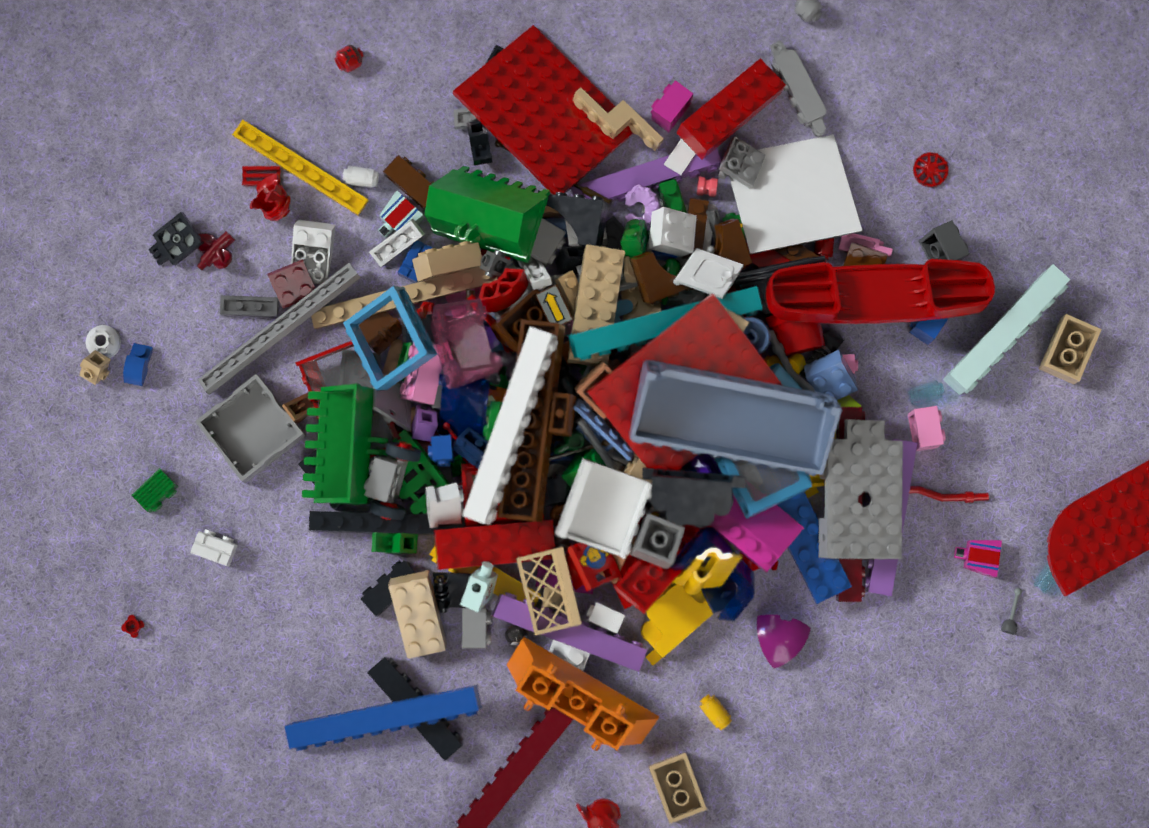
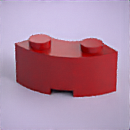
M505 268L503 274L497 280L482 284L478 301L484 313L503 310L521 298L529 284L524 269Z

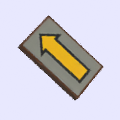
M557 284L535 294L548 322L563 325L574 320Z

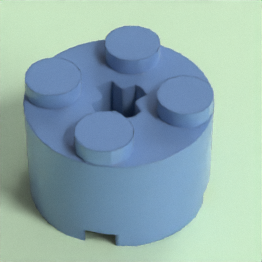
M743 318L749 322L743 332L746 336V334L753 332L752 335L755 336V339L750 342L757 352L762 354L768 348L771 341L769 327L760 319Z

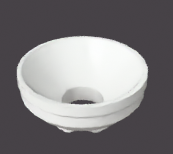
M107 325L94 327L86 337V348L90 354L96 350L104 356L111 358L117 354L121 346L119 333ZM100 335L106 337V343L103 346L96 344V338Z

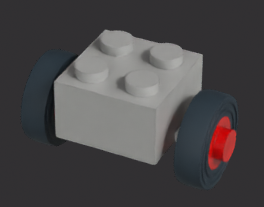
M388 442L386 447L387 455L375 457L370 463L369 470L371 474L365 482V496L378 499L373 500L371 503L370 511L386 520H403L406 509L394 503V499L399 497L408 461L418 462L421 457V450L406 442Z

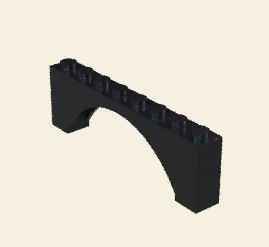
M556 192V195H548L546 206L558 211L569 222L578 238V245L583 248L586 247V244L602 247L609 204L603 200L604 198L592 196V199H587L584 195L574 194V197H570L562 192Z

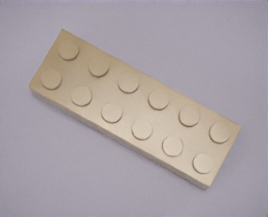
M586 244L571 335L614 324L625 254L624 250ZM569 346L567 359L569 363L595 367L602 360L608 365L609 354L599 356L598 353L591 354V359L580 361V358H573L571 346Z

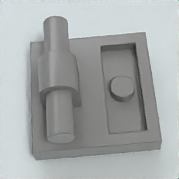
M734 136L731 138L720 164L718 177L725 179L726 175H729L746 187L751 188L755 183L766 155Z

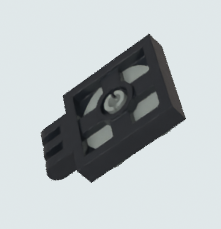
M180 212L152 234L157 243L149 248V252L152 254L157 250L153 254V258L156 260L161 257L157 261L159 266L168 260L172 265L176 266L204 244L185 213Z

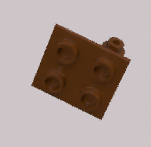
M387 312L371 315L359 324L369 347L378 356L402 334L401 322Z

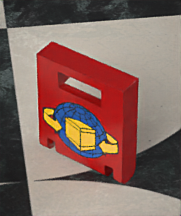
M581 542L568 547V552L586 591L622 576L612 553ZM603 571L605 579L597 582L595 574Z

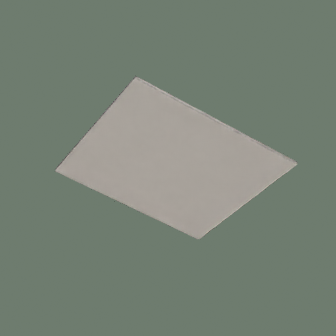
M834 134L759 149L758 151L766 156L751 188L746 187L729 176L750 254L862 232Z

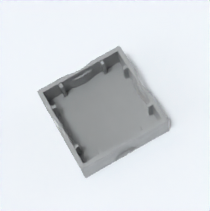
M257 374L237 388L225 401L215 405L195 421L210 442L222 453L225 461L243 483H247L306 437Z

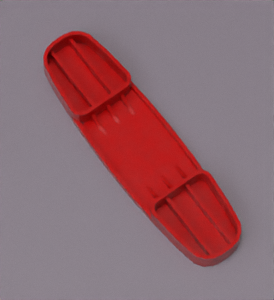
M929 259L925 264H874L833 267L831 264L823 262L783 268L774 272L766 287V302L769 311L781 320L834 324L914 322L959 317L982 312L987 308L995 294L993 276L988 268L977 262Z

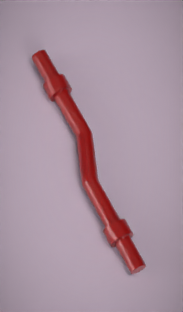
M910 486L909 494L918 493L941 502L965 501V503H973L974 501L989 500L988 493H974L973 491H965L960 494H942L921 486Z

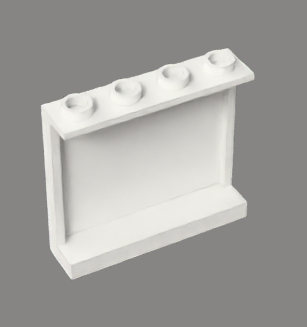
M582 459L555 533L559 537L569 538L625 559V556L629 555L632 549L631 540L638 533L639 525L637 524L639 519L643 518L645 514L646 500L650 499L652 495V484L640 478Z

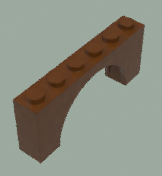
M729 219L714 225L716 244L713 254L743 264L742 270L746 269V265L752 263L739 219ZM645 252L629 258L643 302L656 305L661 303L665 297L673 298L678 296L680 291L694 290L682 284L675 285L673 281L676 276L664 270L652 252Z

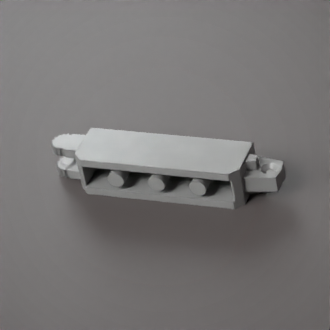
M781 41L770 46L774 58L771 65L772 70L786 84L783 91L788 92L790 105L798 111L797 118L800 124L804 123L806 128L810 127L815 136H823L826 130V125H824L823 121L826 108L797 52L787 50Z

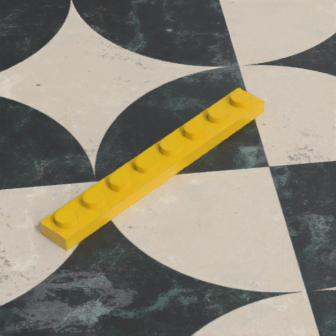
M243 119L232 134L237 140L357 216L360 215L369 201L358 192Z

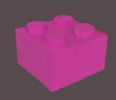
M676 80L672 85L669 83L665 87L664 95L661 99L657 98L651 106L653 109L650 112L652 114L651 120L668 133L689 108L694 94Z

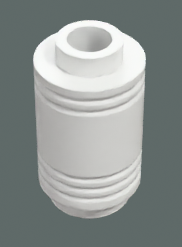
M348 166L347 169H344L343 180H346L347 185L377 187L379 172L375 171V169Z

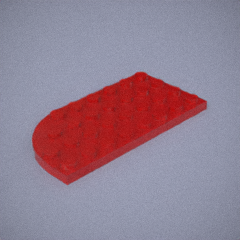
M1149 460L1073 501L1057 515L1047 538V560L1051 574L1064 597L1149 550Z

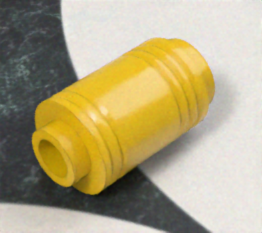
M707 694L700 700L701 705L699 707L715 728L722 730L732 722L731 715L715 695L710 696Z

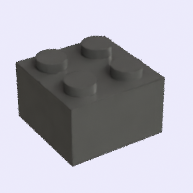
M953 220L933 228L918 240L928 260H962L970 254L968 246L960 236L959 229Z

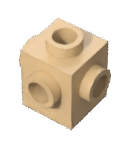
M94 350L82 360L79 376L94 385L101 380L104 381L109 374L108 368L111 359Z

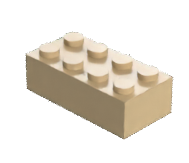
M429 570L391 578L389 590L407 659L446 651L447 641Z

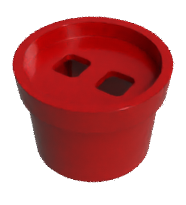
M774 315L765 318L769 330H773L779 342L783 344L786 356L793 353L809 352L825 346L821 323L781 320Z

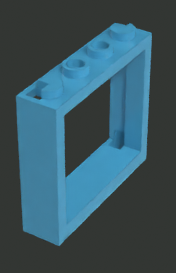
M391 287L343 322L346 333L351 338L354 350L359 355L362 366L367 371L370 382L375 390L389 389L438 354L405 287ZM393 300L419 353L384 377L359 324Z

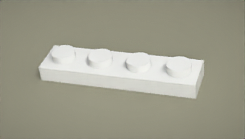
M531 256L528 263L517 260L521 269H524L533 290L544 289L552 285L551 277L542 262Z

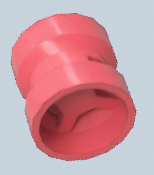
M699 176L697 195L703 196L708 194L710 197H716L718 178L708 180L705 177Z

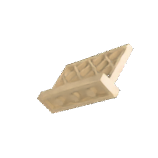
M563 547L516 558L534 634L539 635L581 625ZM552 554L554 562L550 569L540 564L543 556ZM540 557L538 562L532 558ZM530 559L536 563L531 573L523 570L521 561ZM538 565L548 570L542 581L532 575ZM554 565H555L556 573H555L554 571H552V568L554 567ZM550 572L558 577V583L554 588L544 582ZM524 573H526L527 575H529V577L527 578V580L525 579ZM530 577L541 582L535 593L527 588V582ZM543 584L553 590L547 600L537 595ZM558 585L560 586L561 592L556 590ZM529 592L533 594V597H532L531 600H530ZM554 592L562 595L563 601L559 607L549 602ZM535 596L545 601L540 612L532 608L531 603ZM547 603L558 609L552 619L542 614ZM563 604H564V606H565L566 612L561 609V607L563 606ZM559 611L567 615L568 623L560 625L554 621ZM534 612H536V613L538 614V616L536 617V619H535V616H534ZM540 615L550 621L546 629H537L536 622Z

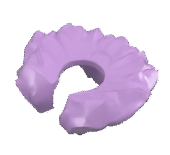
M638 184L625 195V204L632 207L637 202H641L645 206V213L641 217H637L634 213H629L625 216L626 223L632 219H643L646 222V230L649 231L652 212L660 209L661 203L656 193L652 192L650 188L642 187Z

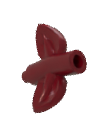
M227 231L217 239L210 233H198L204 244L197 249L204 254L200 257L202 261L197 267L202 271L212 264L218 269L226 268L233 259L232 253L226 248L236 239Z

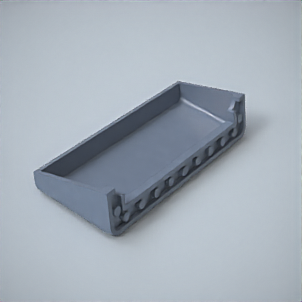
M645 360L641 371L629 436L636 443L648 442L657 447H663V445L670 446L678 451L686 449L695 454L707 453L715 458L723 456L733 461L745 460L753 465L761 463L775 469L782 467L791 472H797L798 470L812 476L816 474L823 475L842 409L834 397L823 393Z

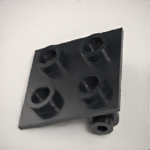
M433 572L434 592L440 613H446L449 607L467 608L460 604L471 573Z

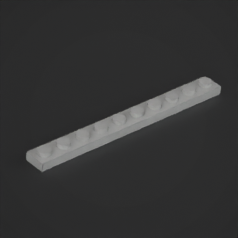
M350 263L200 377L198 381L204 391L210 395L361 277Z

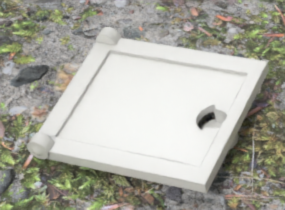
M696 248L673 282L675 285L682 284L707 294L713 293L716 297L723 299L742 270L743 264Z

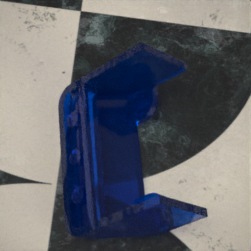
M703 527L699 529L675 557L670 568L686 569L696 556H702L705 551L712 548L718 549L722 555L737 553L714 528ZM706 557L704 561H709L711 557ZM740 559L729 575L737 584L736 595L717 616L718 620L735 621L754 598L755 574L742 559Z

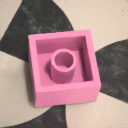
M937 406L918 408L908 413L912 442L917 443L916 451L935 449L944 444L943 441L946 440L944 429L941 430L940 425L942 414Z

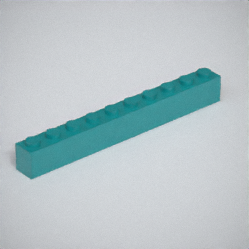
M757 286L725 294L723 299L716 297L725 309L730 310L736 315L745 314L746 317L757 315V310L763 309ZM702 301L569 335L568 339L573 358H580V361L591 359V354L598 353L599 356L610 354V349L617 348L618 351L629 349V344L636 343V346L648 344V339H655Z

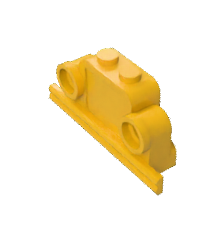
M670 585L663 593L664 595L646 612V616L650 621H646L642 625L640 632L643 639L654 649L646 656V659L652 666L714 614L701 590L695 595H690L685 592L683 586L674 585L672 587Z

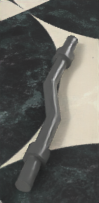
M771 330L770 342L773 346L772 350L778 356L784 369L804 390L816 392L813 386L793 370L784 352L783 344L779 342L774 331Z

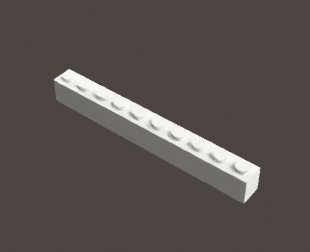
M533 327L529 328L465 507L464 517L488 525L494 521L497 514V504L503 498V487L510 478L509 471L511 465H514L517 459V448L524 439L523 431L530 422L529 415L531 409L537 403L536 395L538 389L540 390L543 386V375L550 366L551 353L557 347V336Z

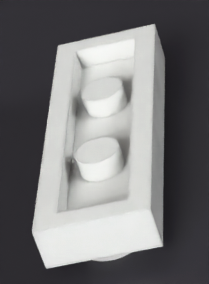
M412 219L374 247L369 253L381 267L421 238L425 233L415 220Z

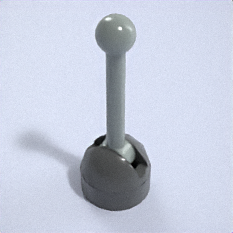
M1020 588L1014 590L1015 598L1010 619L1005 620L1001 627L1002 632L1016 635L1017 624L1013 619L1019 595L1022 594Z

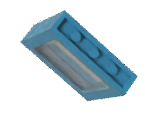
M723 456L715 458L722 474L746 476L745 488L733 487V494L746 519L801 494L812 486L810 476L804 471L797 470V472H791L786 470V468L778 467L775 469L761 463L753 465L745 460L733 461Z

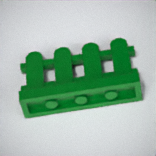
M403 430L399 434L401 439L395 438L393 442L411 444V446L421 450V457L418 462L408 461L404 476L413 469H415L418 475L408 483L403 479V487L400 490L399 497L407 499L411 496L414 500L410 507L413 514H420L421 512L426 514V493L418 498L415 492L425 484L428 487L434 486L430 481L431 479H434L437 483L434 489L449 485L450 482L433 460H430L429 455L416 439H412V433ZM420 463H421V464L423 465V467L425 468L423 471H422V469L419 467V464H420Z

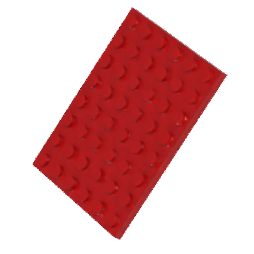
M534 25L461 83L452 93L546 189L550 190L552 195H556V192L566 193L634 134L630 127L627 126L612 139L610 136L605 135L601 127L592 122L583 110L576 107L573 98L575 92L580 88L607 113L616 106Z
M712 293L588 390L587 393L646 468L679 470L698 454L686 449L682 451L674 450L670 446L663 445V447H657L648 442L636 443L629 436L641 371L645 360L776 385H782V383Z

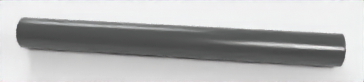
M583 417L579 418L576 423L606 465L611 469L620 471Z

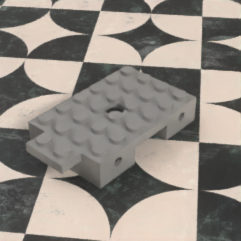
M845 420L844 439H833L823 475H820V479H825V518H819V558L902 559L903 441L884 440L885 421ZM864 491L871 496V502L867 507H862L858 503V496Z

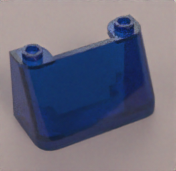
M444 366L443 374H439L438 385L442 386L440 418H437L436 429L443 436L451 435L447 430L443 429V424L449 423L450 428L457 437L466 428L470 427L485 438L483 430L486 425L490 382L480 377L475 369Z

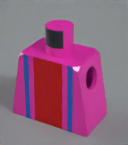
M1002 540L967 541L966 548L955 547L954 558L963 559V568L995 578L998 574Z

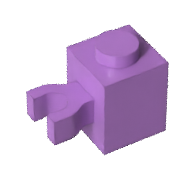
M421 405L416 406L415 417L411 424L412 439L431 441V437H433L437 428V413L432 411L431 407L423 410Z

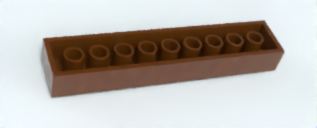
M521 320L516 365L530 327L557 336V347L551 353L550 366L543 375V386L540 390L538 389L536 395L537 403L531 409L529 425L525 427L522 434L524 435L523 442L516 451L517 459L514 465H511L509 481L503 487V498L499 503L498 517L542 522L553 435L548 431L550 428L549 421H551L550 413H552L551 406L553 405L551 402L554 397L552 394L558 393L565 326L553 322Z

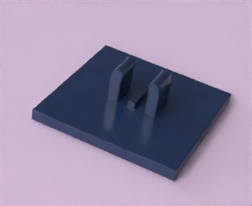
M731 574L722 586L701 589L712 613L746 606Z

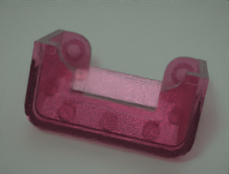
M481 299L434 306L431 329L448 389L458 388L497 373L499 368L502 367L501 357L497 356L495 352H491L483 325L484 317H487V310L485 305L482 306Z

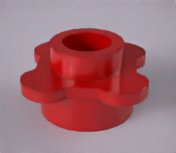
M129 615L121 626V630L129 633L132 638H136L139 635L140 629L144 628L145 623L136 619L135 615Z

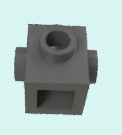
M487 250L481 259L480 268L486 271L485 275L495 279L496 276L500 277L503 274L505 268H510L512 261L505 258V253L495 250L493 253Z

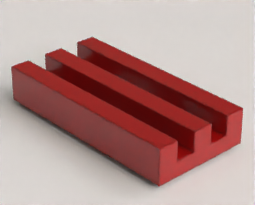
M242 166V186H257L261 182L247 181V178H266L273 174L279 175V184L281 182L280 166ZM247 171H277V173H247Z

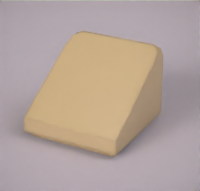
M625 256V282L637 283L629 260L630 257Z

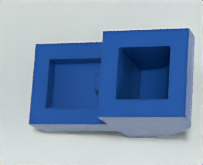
M133 344L130 355L126 356L124 364V383L143 386L153 352L151 346Z

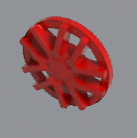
M928 152L922 154L913 165V175H915L914 177H916L915 179L919 184H923L925 187H937L948 176V162L938 153ZM931 156L935 157L934 162L930 161ZM920 162V163L924 164L925 166H924V167L919 166V165H917V163ZM944 165L945 169L939 170L938 167ZM916 169H919L922 172L919 175H917ZM939 173H945L944 177L942 178ZM923 174H924L925 176H927V177L924 179V181L920 180V178H919V177H921ZM935 176H936V177L938 178V180H939L938 183L935 182V179H934ZM928 178H930L932 184H928L925 182L928 180Z

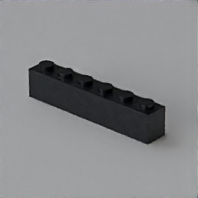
M384 657L367 672L392 702L424 696L418 687L413 688L409 682L412 680L405 672L401 674L397 670L399 665L392 657L389 659ZM440 718L439 722L428 724L427 721L421 722L420 726L415 728L444 761L463 746L461 742L463 738L457 731L452 732L448 728L450 723L446 718Z

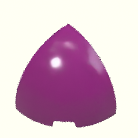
M776 614L757 616L758 640L765 658L774 669L791 661L806 644L811 628L802 621L792 618L790 621L781 620L780 615Z

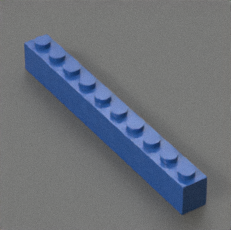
M472 685L292 722L284 727L289 749L296 748V751L308 749V745L314 744L315 747L324 746L327 741L333 740V743H340L345 741L347 737H352V740L363 738V734L379 735L383 733L382 730L386 729L394 732L401 730V726L406 725L409 728L420 726V723L425 721L428 724L439 722L440 718L446 717L447 720L457 719L460 714H466V717L478 714L477 711L482 708L478 686Z

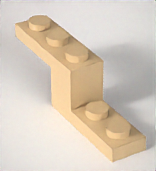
M582 88L575 92L573 101L576 107L583 110L592 122L600 126L605 135L613 139L629 126L631 131L640 136L649 148L656 151L661 146L664 138L624 100L607 113Z

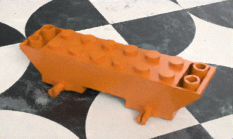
M525 637L522 638L506 664L517 684L515 691L527 699L523 706L525 710L528 707L527 711H530L533 705L536 704L547 710L554 707L585 725L583 731L592 735L595 739V742L591 745L593 750L595 748V751H598L602 744L608 745L615 750L624 745L641 744L660 717Z

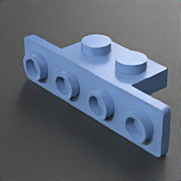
M578 398L573 408L584 418L600 442L606 439L610 443L608 447L603 446L608 452L614 447L630 461L633 458L634 451L627 442H624L619 437L618 432L610 428L600 415H596L587 402ZM577 425L575 429L580 431L584 438L588 440L579 425Z

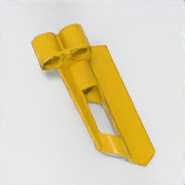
M709 549L702 556H695L690 562V566L686 567L673 583L684 586L685 592L690 595L699 593L702 588L720 587L740 561L741 555H722L718 549ZM710 556L711 558L706 566L702 567L701 564L704 559Z

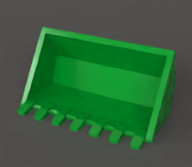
M462 166L458 170L452 169L449 173L429 185L424 215L431 225L434 234L458 242L471 241V244L478 242L481 249L491 252L498 250L505 253L507 257L526 263L529 262L550 190L543 189L539 193H535L536 186L534 185L521 189L523 182L520 181L507 185L509 178L503 177L498 181H494L496 175L492 173L483 178L480 177L483 174L482 170H475L469 174L467 173L469 171L468 166Z
M361 384L321 387L320 392H308V399L320 400V407L307 408V415L319 416V423L306 425L307 432H318L317 441H305V448L317 449L316 457L304 458V464L316 465L315 474H303V481L315 482L314 490H302L303 498H314V503L367 504L364 486L369 477L370 455H387L384 449L371 450V443H388L387 438L371 437L374 388L361 386Z

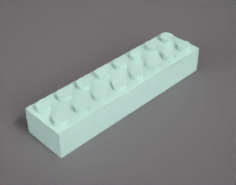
M1052 264L943 380L959 395L963 392L967 394L978 384L976 380H980L991 370L989 366H993L1004 356L1002 352H1007L1016 344L1015 338L1019 339L1030 329L1028 324L1031 326L1043 315L1040 311L1044 312L1056 301L1055 299L1068 288L1066 284L1070 279Z

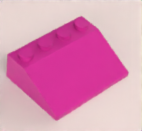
M746 480L745 486L754 501L766 497ZM733 494L734 501L730 512L724 516L715 514L714 521L709 526L767 573L804 527L777 505L746 519Z

